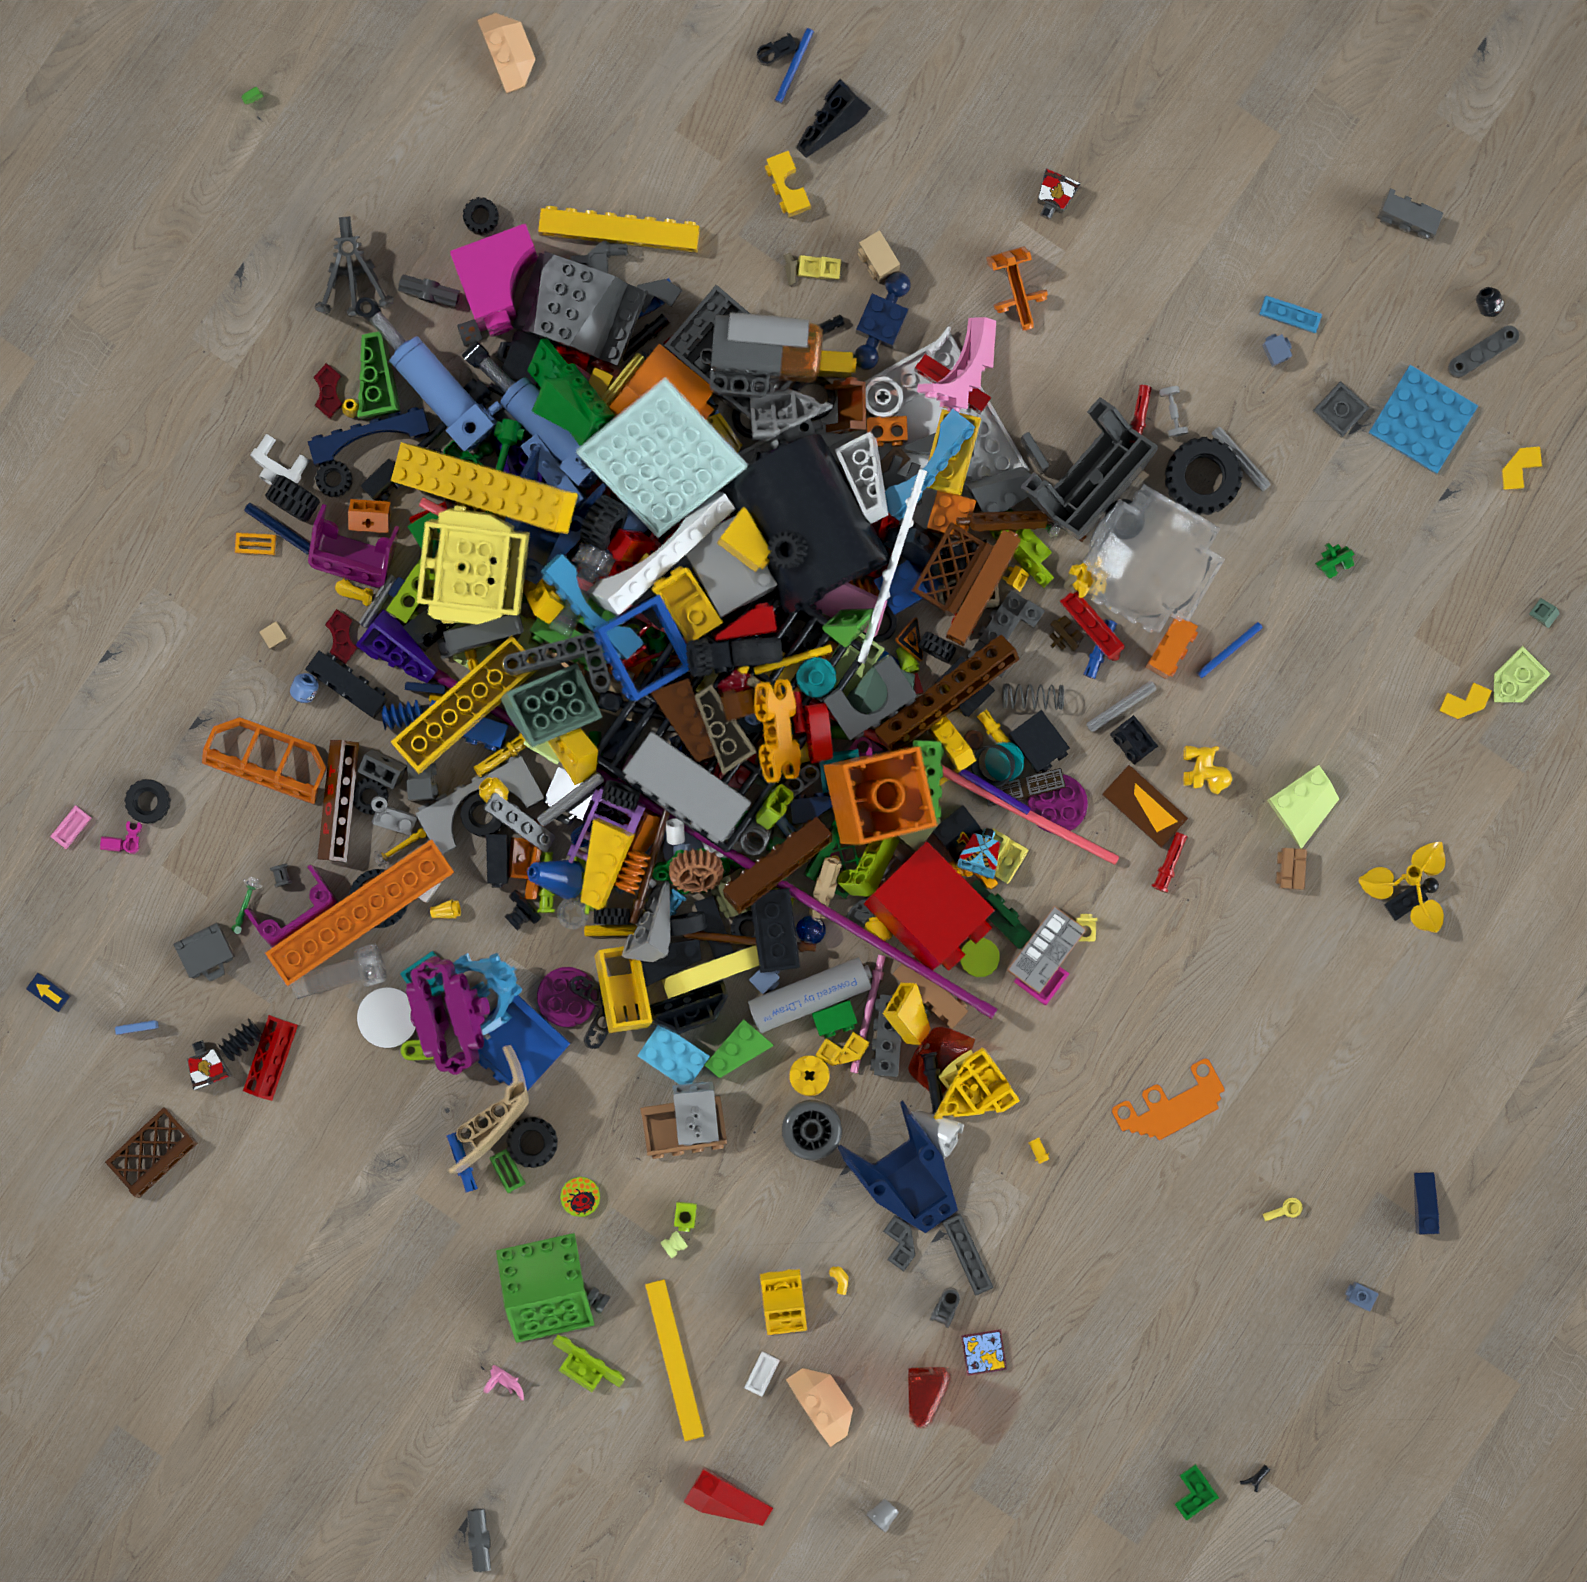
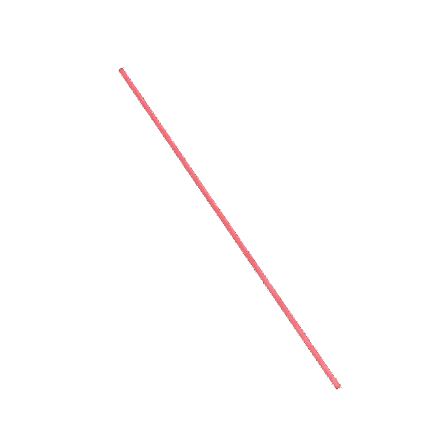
M424 497L419 504L420 507L439 516V513L447 510ZM577 577L579 588L588 593L587 591L593 584ZM629 605L624 611L630 609L633 605ZM641 612L633 616L646 624L651 622ZM652 623V625H651L652 627H654V628L660 630L658 627H656V626ZM801 692V699H803L805 694ZM813 698L809 705L820 704L821 702ZM829 710V718L838 722L832 714V712ZM869 727L864 731L865 734L863 736L883 745L879 741L874 729ZM943 766V777L1113 865L1117 863L1118 855L1031 810L1028 815L1024 814L960 776L957 772Z

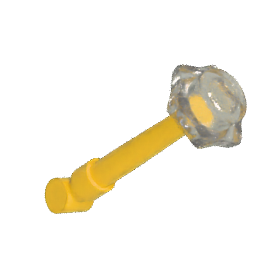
M419 828L417 833H413L408 839L387 853L374 851L376 856L373 858L379 867L383 865L386 868L388 857L412 842H416L419 838L426 837L427 834L423 828Z

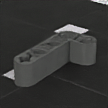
M507 614L481 624H471L444 631L443 634L448 651H453L523 633L524 629L520 614Z

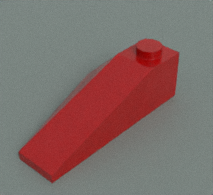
M703 1467L683 1501L701 1513L761 1526L764 1525L773 1510V1507Z

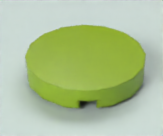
M982 938L977 944L969 940L962 947V951L966 955L960 960V963L969 975L985 977L997 969L1000 962V953L997 946L991 940Z

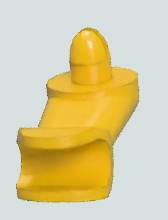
M345 578L335 584V590L339 595L362 601L365 606L371 604L374 594L371 588L363 590L352 585Z

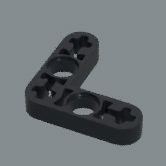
M575 976L569 982L570 990L600 1008L584 1036L585 1046L590 1049H597L603 1044L609 1033L608 1026L601 1028L598 1025L599 1018L606 1017L604 1005H601L603 1002L602 994L597 1001L591 998L592 990L597 989L601 993L599 985L583 976ZM581 980L582 986L587 988L589 985H591V987L587 990V992L582 988L576 990V985L574 984V982H578ZM595 1027V1029H597L598 1031L603 1032V1035L601 1033H598V1035L596 1036V1040L598 1041V1043H593L591 1045V1040L589 1039V1037H592L596 1034L597 1031L593 1030Z

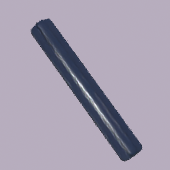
M252 503L246 505L244 511L305 554H309L310 543Z

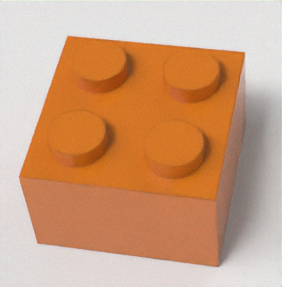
M937 491L926 530L943 535L951 522L956 524L957 517H967V513H973L976 500ZM968 525L959 526L968 532ZM952 529L949 537L961 540L959 533Z

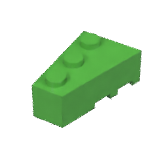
M743 1019L706 1062L705 1066L718 1078H721L774 1045Z

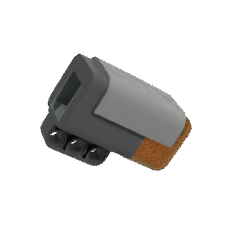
M730 313V316L715 315L710 372L711 392L716 395L763 398L768 391L769 379L796 382L815 381L820 371L823 330L819 325L809 323V319ZM722 380L724 387L716 389L713 386V382ZM735 382H742L745 388L741 391L735 390L733 387ZM761 383L764 385L765 390L758 393L754 390L753 386Z

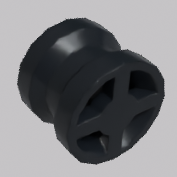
M517 906L513 908L510 914L504 916L517 931L523 923L529 921L528 917Z

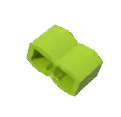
M780 784L768 796L762 809L757 813L756 822L767 830L770 829L785 814L787 805L793 799V792L783 784Z

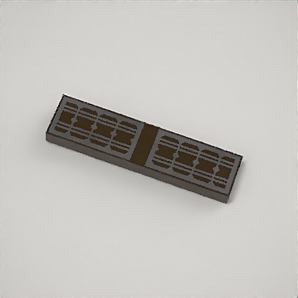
M1062 768L1008 781L998 789L1020 800L1064 789L1066 785ZM987 800V805H988V807H992V806H996V805H997V804H995V803H993V802Z

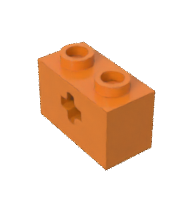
M350 499L348 530L377 533L389 532L391 522L390 502Z

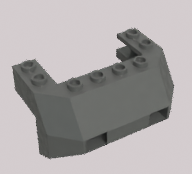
M1101 397L1092 404L1087 413L1102 433L1080 456L1063 478L1053 488L1046 480L1042 481L1036 473H1033L1021 487L1043 513L1077 540H1080L1092 530L1105 515L1110 505L1116 502L1152 459L1158 445L1132 429L1116 407Z

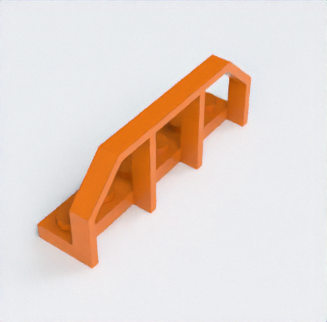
M241 717L213 726L203 748L202 764L311 804H315L317 800L318 789L326 773V766L314 744ZM238 726L255 731L242 761L235 756L222 754L216 749H209L215 735ZM260 734L289 744L276 772L260 768L254 763H247ZM294 746L312 753L320 770L314 786L298 782L292 777L281 775Z

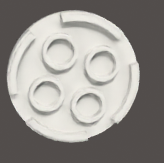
M395 988L374 990L363 999L357 1013L359 1030L365 1039L373 1045L383 1048L399 1046L405 1043L416 1029L410 1019L411 1008L407 994Z

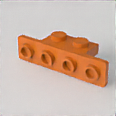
M511 837L508 877L526 879L525 899L536 900L539 886L529 880L527 871L534 862H540L542 851L524 838Z

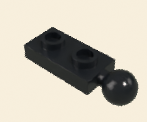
M1429 877L1425 879L1423 886L1420 887L1423 903L1428 900L1426 893H1435L1439 888V883L1435 878ZM1412 885L1383 904L1394 921L1409 913L1413 907L1420 905L1416 885Z

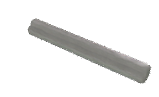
M1217 427L1212 431V435L1219 439V442H1225L1229 445L1228 448L1231 451L1234 450L1236 452V457L1242 464L1241 468L1262 491L1266 490L1270 486V482L1221 427Z
M1149 681L1086 724L1088 729L1094 732L1154 692L1156 686L1152 681Z
M598 772L593 774L538 816V822L542 826L549 824L603 783L602 775Z

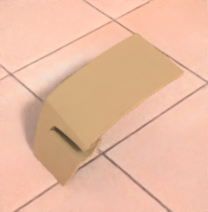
M511 1045L505 1046L503 1050L513 1074V1083L506 1088V1097L491 1105L457 1129V1138L461 1142L471 1141L475 1149L456 1165L448 1169L450 1173H461L482 1157L508 1131L529 1103L524 1074ZM498 1105L505 1108L503 1116H498L495 1112ZM481 1116L488 1119L487 1127L479 1125V1118ZM464 1127L469 1128L472 1132L469 1139L464 1138L462 1135Z

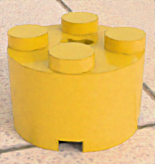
M806 1055L798 1058L792 1064L789 1078L791 1085L798 1093L813 1096L821 1093L826 1088L830 1073L822 1059ZM807 1070L811 1072L813 1070L815 1072L813 1075L814 1080H805L806 1074L804 1072Z

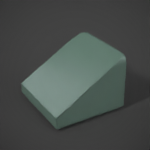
M1540 598L1529 613V615L1547 628L1551 626L1560 614L1557 607Z

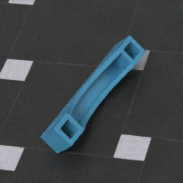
M954 409L940 423L937 447L927 465L922 469L927 471L921 489L922 492L926 487L934 483L935 476L939 471H943L947 467L948 460L952 455L954 456L960 451L961 444L968 440L974 432L975 426ZM918 474L901 484L888 487L885 491L888 512L899 521L901 518H904L907 509L906 499L911 497V489L914 487ZM920 493L918 501L921 499L923 493Z
M557 554L541 570L545 582L550 586L554 585L558 590L556 591L558 596L571 604V610L577 615L580 614L585 619L583 622L589 629L592 630L607 622L599 617L586 603L578 585L576 568L563 554ZM616 626L606 632L621 659H628L644 643L631 628Z

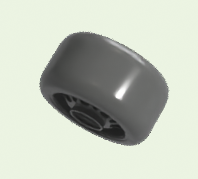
M819 1100L799 1102L784 1117L782 1123L783 1141L789 1151L798 1158L809 1161L826 1158L835 1151L841 1141V1120L837 1112L825 1102ZM810 1124H814L818 1128V1132L813 1136L808 1135L806 1132V1127Z

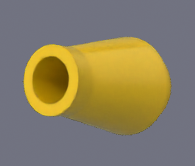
M355 398L345 400L342 405L343 413L349 418L357 417L359 400ZM348 404H354L353 408L348 409Z
M451 899L430 907L432 919H456L457 916H461L459 901Z

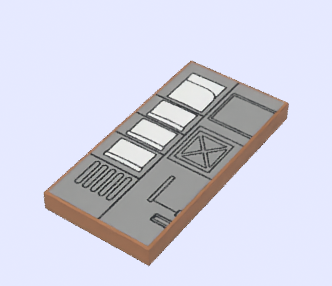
M1054 906L1007 971L1040 994L1087 929Z

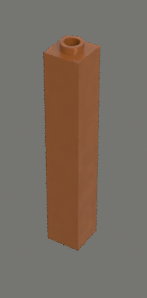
M1010 530L1008 532L1002 531L947 631V639L963 647L965 646L1020 545L1021 539L1018 538L1019 535Z

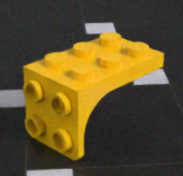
M680 566L671 572L672 576L668 579L663 577L653 583L655 585L652 588L653 592L656 595L660 594L672 619L687 642L697 640L723 623L689 568Z

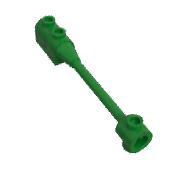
M503 419L502 422L497 421L494 437H498V441L502 443L496 466L497 470L504 471L510 446L517 445L518 440H523L525 429H521L522 424L511 419ZM485 510V512H484V513H492V514H493V512H490V511H487V510ZM460 563L459 569L464 571L466 569L465 564Z

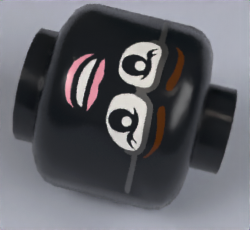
M1485 287L1476 296L1478 309L1483 316L1495 317L1504 309L1505 303L1502 295L1496 288Z

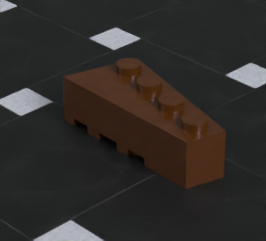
M689 679L651 692V695L696 762L716 755Z

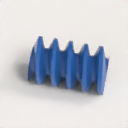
M415 700L414 706H411L410 702L407 701L405 708L401 702L398 709L395 708L394 704H391L390 710L383 705L382 719L385 731L387 725L391 730L394 729L395 723L398 728H402L403 722L408 727L411 721L414 722L424 713L422 705L417 700Z

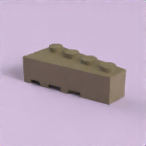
M713 685L708 686L695 695L722 774H725L757 751L736 719L727 721L721 697Z

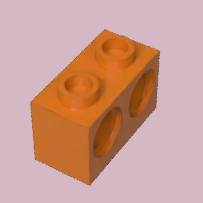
M907 416L867 418V433L874 428H880L883 431L881 437H875L878 447H883L885 443H892V446H904V443H907ZM894 427H900L903 434L896 437L892 434L891 430Z

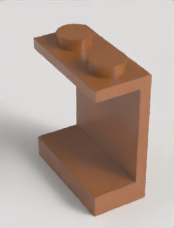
M848 377L845 380H833V384L825 385V389L838 390V423L825 425L826 433L846 434L866 430L865 382L857 381L855 377Z

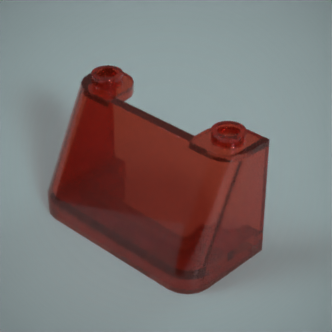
M948 1367L908 1368L909 1417L911 1418V1424H915V1427L925 1428L928 1427L929 1423H932L951 1383V1372Z

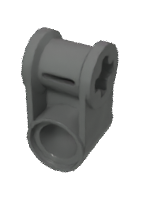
M946 1288L942 1292L932 1312L930 1321H938L944 1324L946 1328H949L960 1301L959 1292L955 1288ZM954 1293L957 1296L956 1300L951 1303L945 1300L946 1294Z

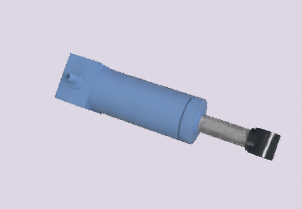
M363 297L356 302V312L368 322H371L394 348L395 354L389 360L391 364L448 427L446 432L464 452L474 450L495 429L497 420L493 415L502 405L496 401L486 409L483 404H477L418 336L407 341L381 313L382 310L379 308L376 300ZM366 302H369L372 307L368 313H365L363 310V305ZM472 423L476 425V430L474 432L471 431Z
M475 340L462 354V357L474 368L481 369L505 393L500 402L502 407L515 420L521 423L532 436L538 435L552 456L561 463L558 467L578 486L589 489L599 476L576 453L580 445H578L567 430L532 412L540 390L528 378H522L515 383L491 360L488 350Z

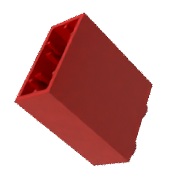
M927 841L863 903L923 965L931 970H935L942 964L950 971L966 955L958 946L967 937L974 944H977L993 928L985 919L994 909Z

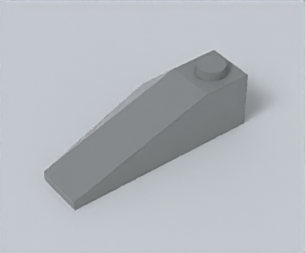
M668 881L653 887L644 906L645 913L635 924L637 928L634 934H629L622 954L624 958L654 962L667 955L670 943V883Z

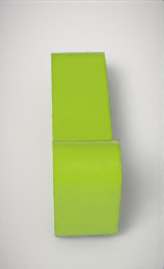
M894 836L869 842L857 869L842 871L837 878V883L852 896L872 895L880 884L899 840Z

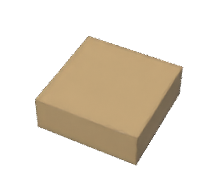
M277 622L259 631L269 649L287 639Z

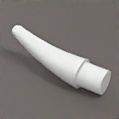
M947 327L944 333L926 349V353L929 356L938 352L950 333V327Z

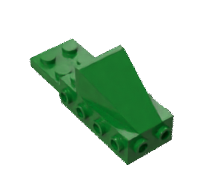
M541 339L527 370L541 387L532 412L567 430L578 445L582 446L609 424L615 414L576 365L567 364L548 339Z

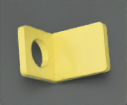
M1080 914V918H1075V921L1081 926H1089L1091 928V935L1089 937L1082 936L1079 941H1095L1097 918H1092V914Z

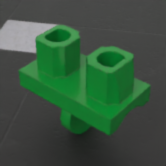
M1330 543L1325 544L1326 551L1321 553L1323 559L1315 563L1317 568L1330 579L1338 574L1335 565L1341 563L1343 569H1349L1354 566L1352 558L1354 553L1347 546L1341 548L1337 544L1332 547Z

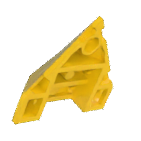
M982 1047L965 1058L935 1113L934 1119H942V1116L953 1115V1117L984 1114L985 1111L1004 1112L1018 1103L1020 1099L986 1049Z

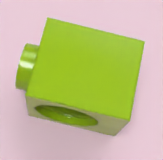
M676 1202L674 1227H678V1231L690 1232V1228L694 1229L697 1203ZM684 1211L689 1212L691 1215V1220L687 1223L682 1222L679 1218L680 1213Z

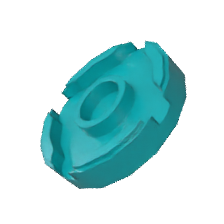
M810 658L799 666L796 682L799 689L805 695L813 698L823 697L834 688L836 672L833 665L823 658Z
M998 742L996 743L997 745L1007 748L1014 757L1015 770L1009 780L1011 781L1023 771L1024 755L1015 744ZM989 748L985 756L986 769L996 780H1005L1010 775V762L1002 751L996 748Z

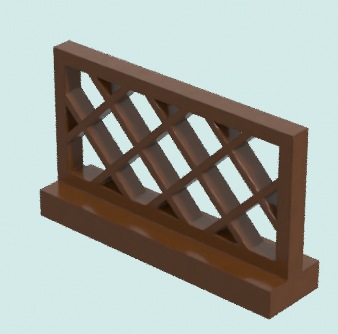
M951 522L911 591L943 610V613L949 617L955 615L994 546L988 542L984 543ZM952 529L959 533L961 541L951 543L949 534ZM973 541L978 544L975 552L968 553L965 542ZM962 543L964 555L955 557L952 545ZM948 546L951 558L941 560L939 551L941 548ZM965 557L967 566L965 569L958 571L955 559ZM952 560L955 572L945 574L942 562ZM939 564L941 575L931 577V565ZM955 574L957 583L955 586L948 588L946 576ZM942 577L945 589L935 591L932 579ZM929 580L931 592L924 593L918 589L920 584ZM946 591L947 601L944 605L938 602L936 593Z
M163 1107L105 1163L129 1189V1192L134 1197L140 1198L190 1152L198 1142ZM165 1114L169 1118V1127H158L159 1119ZM148 1129L154 1130V1141H144V1133ZM158 1130H168V1142L157 1141ZM172 1130H179L184 1135L178 1142H171ZM133 1143H140L139 1155H129V1147ZM143 1144H153V1155H143ZM157 1144H167V1153L163 1156H157ZM118 1157H125L124 1169H117L112 1162ZM129 1157L139 1158L138 1169H128ZM142 1158H153L152 1167L142 1169ZM128 1172H138L137 1181L131 1185L127 1180Z

